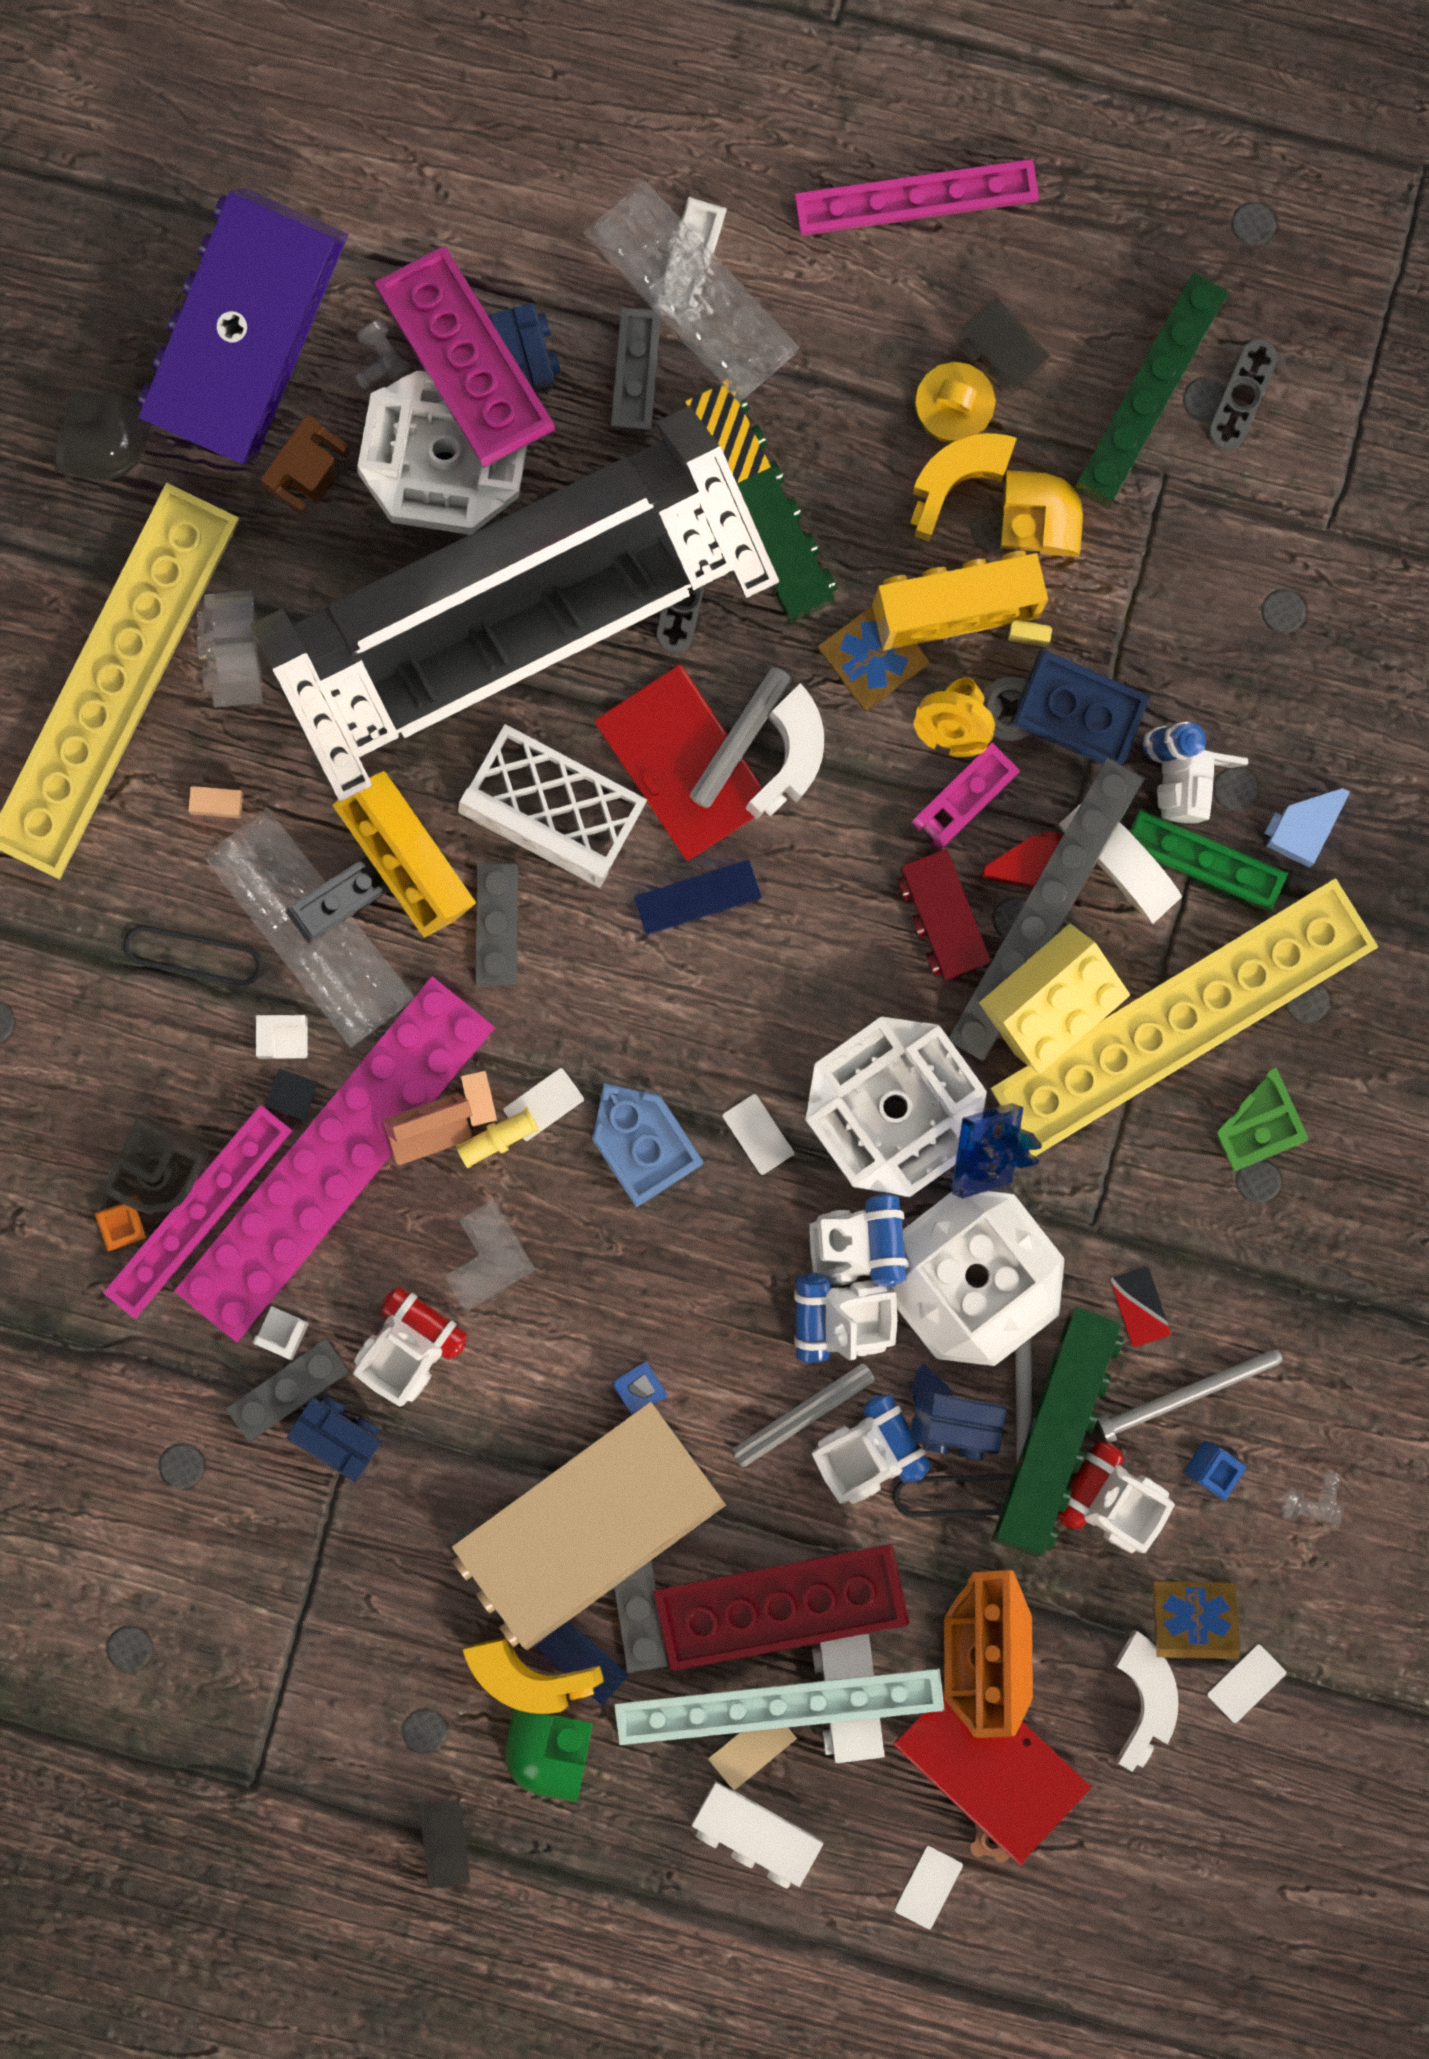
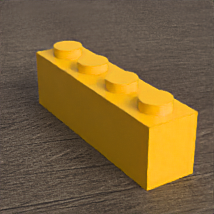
M384 770L369 778L372 786L340 802L337 800L332 806L421 935L426 938L455 922L474 906L476 902Z

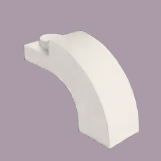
M801 683L772 710L768 717L782 736L785 746V759L781 771L746 806V809L756 819L764 812L771 817L787 801L782 795L784 792L797 803L815 779L822 761L824 751L822 720L812 697Z
M1080 805L1059 823L1064 833ZM1119 823L1097 864L1114 881L1127 901L1153 924L1182 898V895L1155 859Z
M1135 1630L1131 1633L1114 1663L1115 1667L1124 1671L1133 1680L1141 1701L1138 1721L1115 1760L1118 1764L1132 1772L1136 1765L1143 1768L1151 1756L1154 1746L1150 1744L1153 1736L1168 1744L1178 1715V1691L1165 1657H1157L1156 1646Z

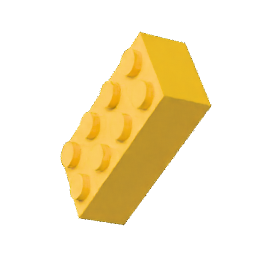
M1014 551L1003 555L1001 561L986 563V559H975L962 564V569L947 572L946 567H936L924 571L923 577L908 580L906 575H898L885 579L883 581L884 585L878 586L872 603L882 650L885 651L1011 625L1014 620L1031 621L1039 619L1048 601L1038 554L1026 555L1025 551Z

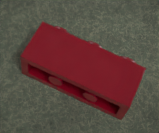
M942 850L901 866L900 872L902 877L896 878L904 901L911 899L917 914L911 916V920L918 938L926 937L931 952L925 955L933 976L941 975L943 983L989 966L991 960L948 850Z

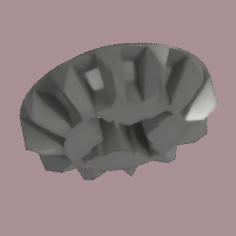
M1003 677L997 679L983 692V705L991 712L995 721L993 736L999 740L1018 741L1031 735V733L1010 725L1012 716H1008L1006 719L1003 718L1000 721L998 720L1001 715L1000 713L1004 709L999 696L1009 703L1019 701L1026 684V680L1022 678Z

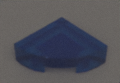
M924 1363L919 1367L912 1386L914 1404L919 1391L947 1396L953 1392Z

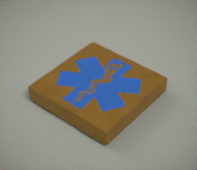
M873 606L817 646L819 652L865 712L930 665V661L917 644L882 650Z
M1154 1581L1153 1600L1157 1657L1239 1659L1240 1640L1236 1583Z

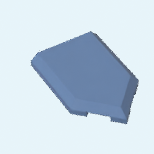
M604 1083L592 1140L637 1208L699 1168L704 1162L660 1095Z

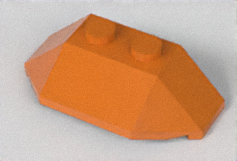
M1014 1571L973 1572L967 1581L968 1584L960 1592L944 1616L945 1700L969 1728L968 1730L974 1737L1015 1736L1033 1699L1032 1615Z

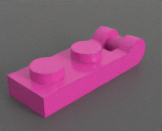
M991 743L911 823L919 831L923 829L933 839L931 843L941 851L1020 773V770ZM942 809L953 819L946 828L934 818Z

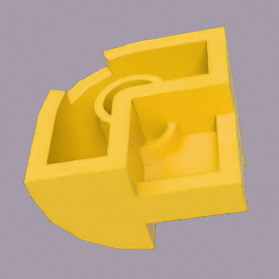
M1006 470L1000 548L1040 551L1039 554L1080 557L1083 511L1081 500L1074 487L1061 477L1047 473Z

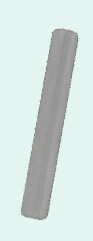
M775 667L770 669L693 788L690 798L699 806L709 808L790 684L791 677L782 669Z
M860 1364L734 1447L732 1455L741 1467H746L872 1384L875 1380L872 1372L867 1365Z

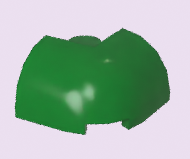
M513 1708L505 1745V1764L511 1778L522 1789L533 1794L578 1803L593 1722L553 1715V1713H528Z

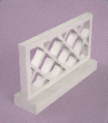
M504 724L470 787L463 794L459 802L458 813L601 888L609 869L642 812L647 799ZM507 738L523 746L527 759L505 765L501 748ZM531 751H533V752H535V753H537V754H539V755H538V756H535V757H532ZM497 757L499 766L491 768ZM547 760L558 764L562 778L540 783L535 764ZM529 766L535 785L513 791L507 771ZM566 769L575 774L568 776ZM502 773L507 793L492 797L479 790L486 777ZM583 779L592 782L598 797L576 803L570 783ZM565 785L570 805L549 810L543 790ZM602 788L610 793L603 795ZM537 792L543 812L530 816L520 812L516 798ZM622 798L635 805L629 817L612 821L606 802ZM510 800L512 807L503 803V801ZM600 804L606 823L584 829L578 809ZM573 811L579 831L566 835L556 831L551 817ZM546 819L548 826L538 820ZM623 826L617 837L614 828ZM606 830L609 831L613 846L607 857L591 850L587 838L588 835ZM581 838L583 845L576 842L574 839Z

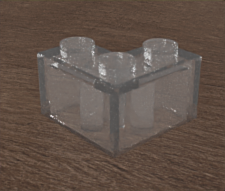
M253 590L205 594L204 611H197L199 659H207L208 668H202L204 691L212 692L214 708L263 703L258 639L250 625L257 621Z
M494 1199L459 1220L479 1256L444 1277L464 1311L468 1313L535 1273L536 1269Z

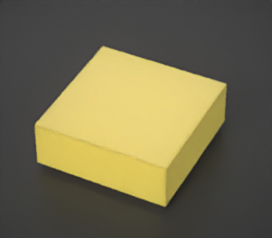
M1014 620L1010 626L1008 641L1047 648L1050 643L1052 628L1047 625Z

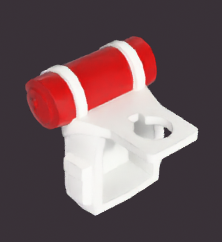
M398 1286L385 1296L381 1306V1313L387 1320L378 1335L372 1334L364 1342L354 1360L356 1367L353 1374L373 1391L400 1407L405 1405L407 1401H414L422 1392L431 1378L428 1370L433 1363L441 1356L447 1360L455 1358L464 1350L468 1334L457 1327L454 1321L448 1320L418 1299V1296L413 1293L410 1294Z
M1096 1441L1090 1453L1087 1452L1079 1472L1068 1487L1072 1490V1494L1065 1512L1058 1511L1057 1518L1061 1521L1062 1525L1075 1530L1082 1529L1086 1523L1098 1526L1104 1530L1103 1537L1117 1547L1129 1553L1135 1551L1146 1553L1161 1532L1175 1504L1168 1498L1169 1492L1153 1482L1152 1479L1143 1475L1136 1478L1121 1467L1125 1458L1115 1445Z

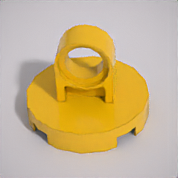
M950 362L938 365L925 375L917 389L915 409L920 422L923 424V428L929 435L941 442L953 443L964 437L981 434L985 431L993 418L996 399L992 384L982 371L970 364Z
M964 677L952 682L945 691L926 695L917 707L913 726L918 737L927 746L935 749L936 744L948 748L950 749L948 755L953 757H973L982 754L986 750L988 743L994 735L995 721L991 712L983 705L984 695L975 681Z

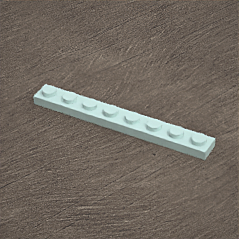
M940 1668L615 1704L619 1745L945 1710Z

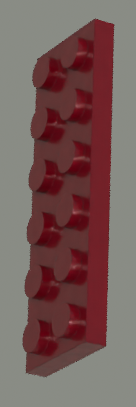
M892 1543L660 1588L654 1591L671 1671L878 1632L910 1624Z

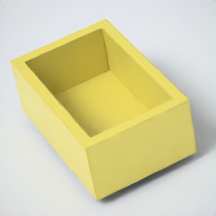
M1069 923L981 1000L979 1004L1013 1053L1040 1075L1127 999L1130 994L1097 944Z

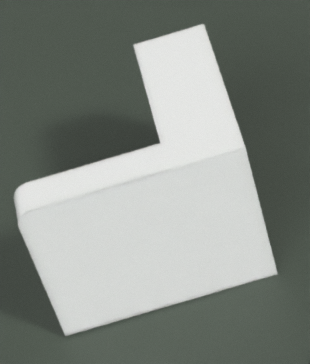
M256 1015L257 1058H307L308 1018L305 1015Z
M271 1306L258 1336L255 1335L252 1343L293 1360L309 1322Z

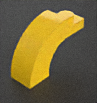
M989 433L972 435L947 445L931 458L920 473L912 493L927 499L926 503L918 500L910 522L917 525L914 537L930 542L943 502L949 492L958 484L974 478H986L1001 483L1017 438Z
M506 1637L472 1644L463 1649L471 1672L490 1695L509 1707L528 1713L551 1714L561 1712L569 1707L566 1697L567 1693H569L570 1700L587 1697L594 1694L593 1687L604 1682L600 1666L561 1675L537 1673L528 1668L519 1659L514 1647Z

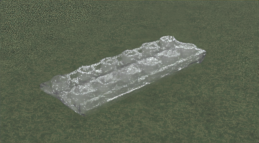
M642 180L613 208L603 214L583 232L586 238L738 403L800 351L792 338L646 181Z
M265 808L203 856L350 1048H353L413 1000L414 996L352 916L310 944L307 943L285 910L326 882L268 808Z

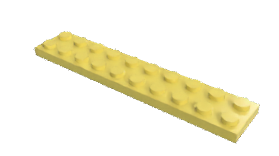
M166 482L0 813L1 852L58 880L61 879L240 521L239 517Z
M1335 878L1100 1021L1040 1075L1029 1066H1026L990 1088V1091L1028 1153L1034 1158L1378 948V945Z

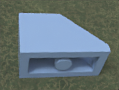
M1342 788L1290 805L1283 811L1282 815L1275 812L1265 830V834L1270 836L1266 847L1310 868L1315 863L1350 791Z

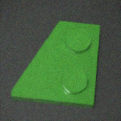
M1277 1068L1269 1071L1262 1083L1245 1099L1238 1111L1217 1132V1138L1233 1172L1308 1141L1307 1133Z

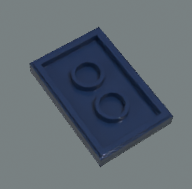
M1040 649L1010 725L1101 765H1104L1107 758H1111L1124 765L1150 696L1045 649Z

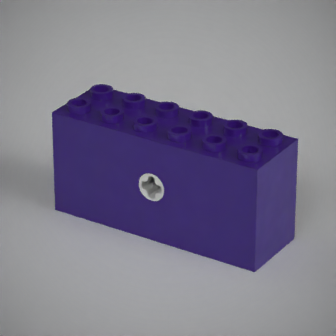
M247 188L229 191L227 196L222 195L213 213V218L218 219L213 233H206L198 250V255L203 257L197 272L193 270L190 272L184 284L183 293L187 297L182 310L177 308L170 319L167 330L172 332L168 345L167 347L161 346L158 350L152 366L157 372L152 384L146 383L137 403L138 406L142 407L139 419L240 464L257 458L349 235L344 231Z

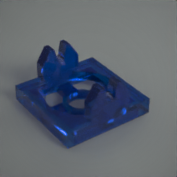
M1010 1103L962 1118L952 1195L964 1199L1011 1184L1015 1167L1023 1169L1039 1164L1040 1160L1030 1154L1029 1150L1041 1149L1042 1144L1032 1132L1021 1128L1024 1107ZM997 1122L1003 1125L1002 1134L999 1138L993 1136L994 1124ZM986 1140H988V1145H985L983 1143ZM997 1162V1167L994 1171L988 1168V1164Z

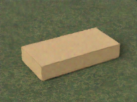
M789 1727L740 1732L712 1754L708 1760L733 1791H735L794 1742L797 1737Z

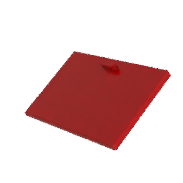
M681 663L594 720L596 726L643 797L647 799V803L686 862L755 818L746 809V806L763 789V786L743 757L709 808L699 806L690 798V793L723 744L728 733Z
M944 1691L943 1701L945 1710L923 1713L900 1739L894 1741L893 1745L1019 1866H1022L1025 1863V1859L1092 1787L1023 1721L1015 1736L974 1737L968 1730L969 1728L946 1702Z

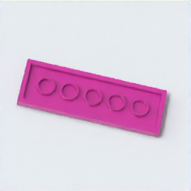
M445 246L374 282L378 294L483 468L555 431L553 421Z

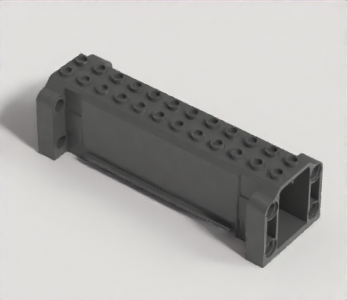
M689 405L656 421L662 441L631 457H625L476 531L474 534L468 535L328 605L324 610L294 625L291 624L284 608L250 624L339 802L372 786L359 757L399 738L398 733L401 732L403 737L406 738L689 597L690 594L687 589L690 587L695 590L729 573L745 597L748 598L779 582L720 445Z

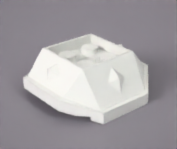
M416 371L399 379L387 388L383 387L371 393L357 470L359 476L391 523L472 535L519 498L528 445L483 468L427 373ZM441 452H448L454 455L448 460H441L436 457Z
M880 1017L814 1064L805 1121L852 1187L911 1197L977 1149L987 1091L939 1025ZM896 1096L905 1102L906 1113L903 1117L893 1119L886 1115L883 1104L887 1098Z
M957 1187L903 1229L905 1259L908 1260L909 1267L905 1268L907 1281L892 1287L896 1292L897 1310L935 1359L995 1366L1059 1316L1065 1259L1014 1194ZM970 1265H980L987 1271L988 1279L983 1287L974 1288L967 1283L965 1273Z

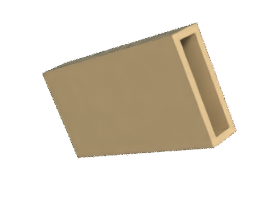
M650 1402L452 1546V1549L458 1556L452 1562L466 1581L473 1577L482 1589L476 1593V1596L490 1614L496 1610L505 1623L499 1628L510 1644L514 1647L520 1643L528 1651L643 1565L714 1515L726 1504L652 1402Z

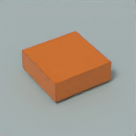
M130 1200L95 1213L108 1252L147 1239L135 1200Z

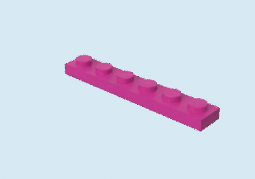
M1033 159L795 193L800 236L1038 202L1039 200Z
M260 1105L103 1293L131 1317L137 1319L293 1131Z

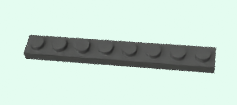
M1111 758L1106 759L949 1036L950 1041L954 1045L982 1061L985 1060L1000 1033L979 1002L1055 937L1145 779L1144 777Z

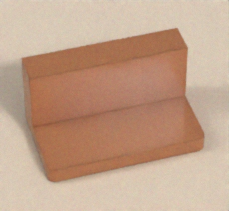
M455 1093L382 1119L395 1163L402 1165L471 1139L472 1134L467 1118L473 1116L469 1100L459 1093Z

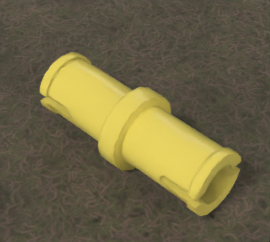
M527 1107L497 1125L494 1122L486 1125V1131L455 1146L466 1167L470 1168L472 1167L471 1165L498 1151L501 1154L508 1151L509 1145L533 1132L539 1131V1128Z

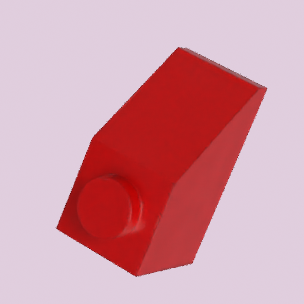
M1042 831L1040 837L1033 835L985 866L981 879L1033 890L1063 835L1048 831Z

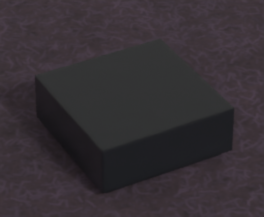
M279 1069L266 1108L305 1121L318 1082Z

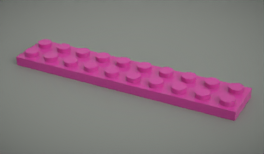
M431 976L174 1292L238 1343L391 1157L392 1151L382 1119L437 1100L493 1032L495 1027Z

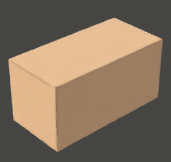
M191 786L188 811L194 815L241 818L243 792L241 790Z
M486 1071L461 1076L465 1097L469 1100L473 1114L470 1117L472 1127L498 1122Z

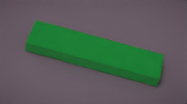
M1140 809L1129 831L1157 863L1269 911L1273 910L1288 875L1285 871Z

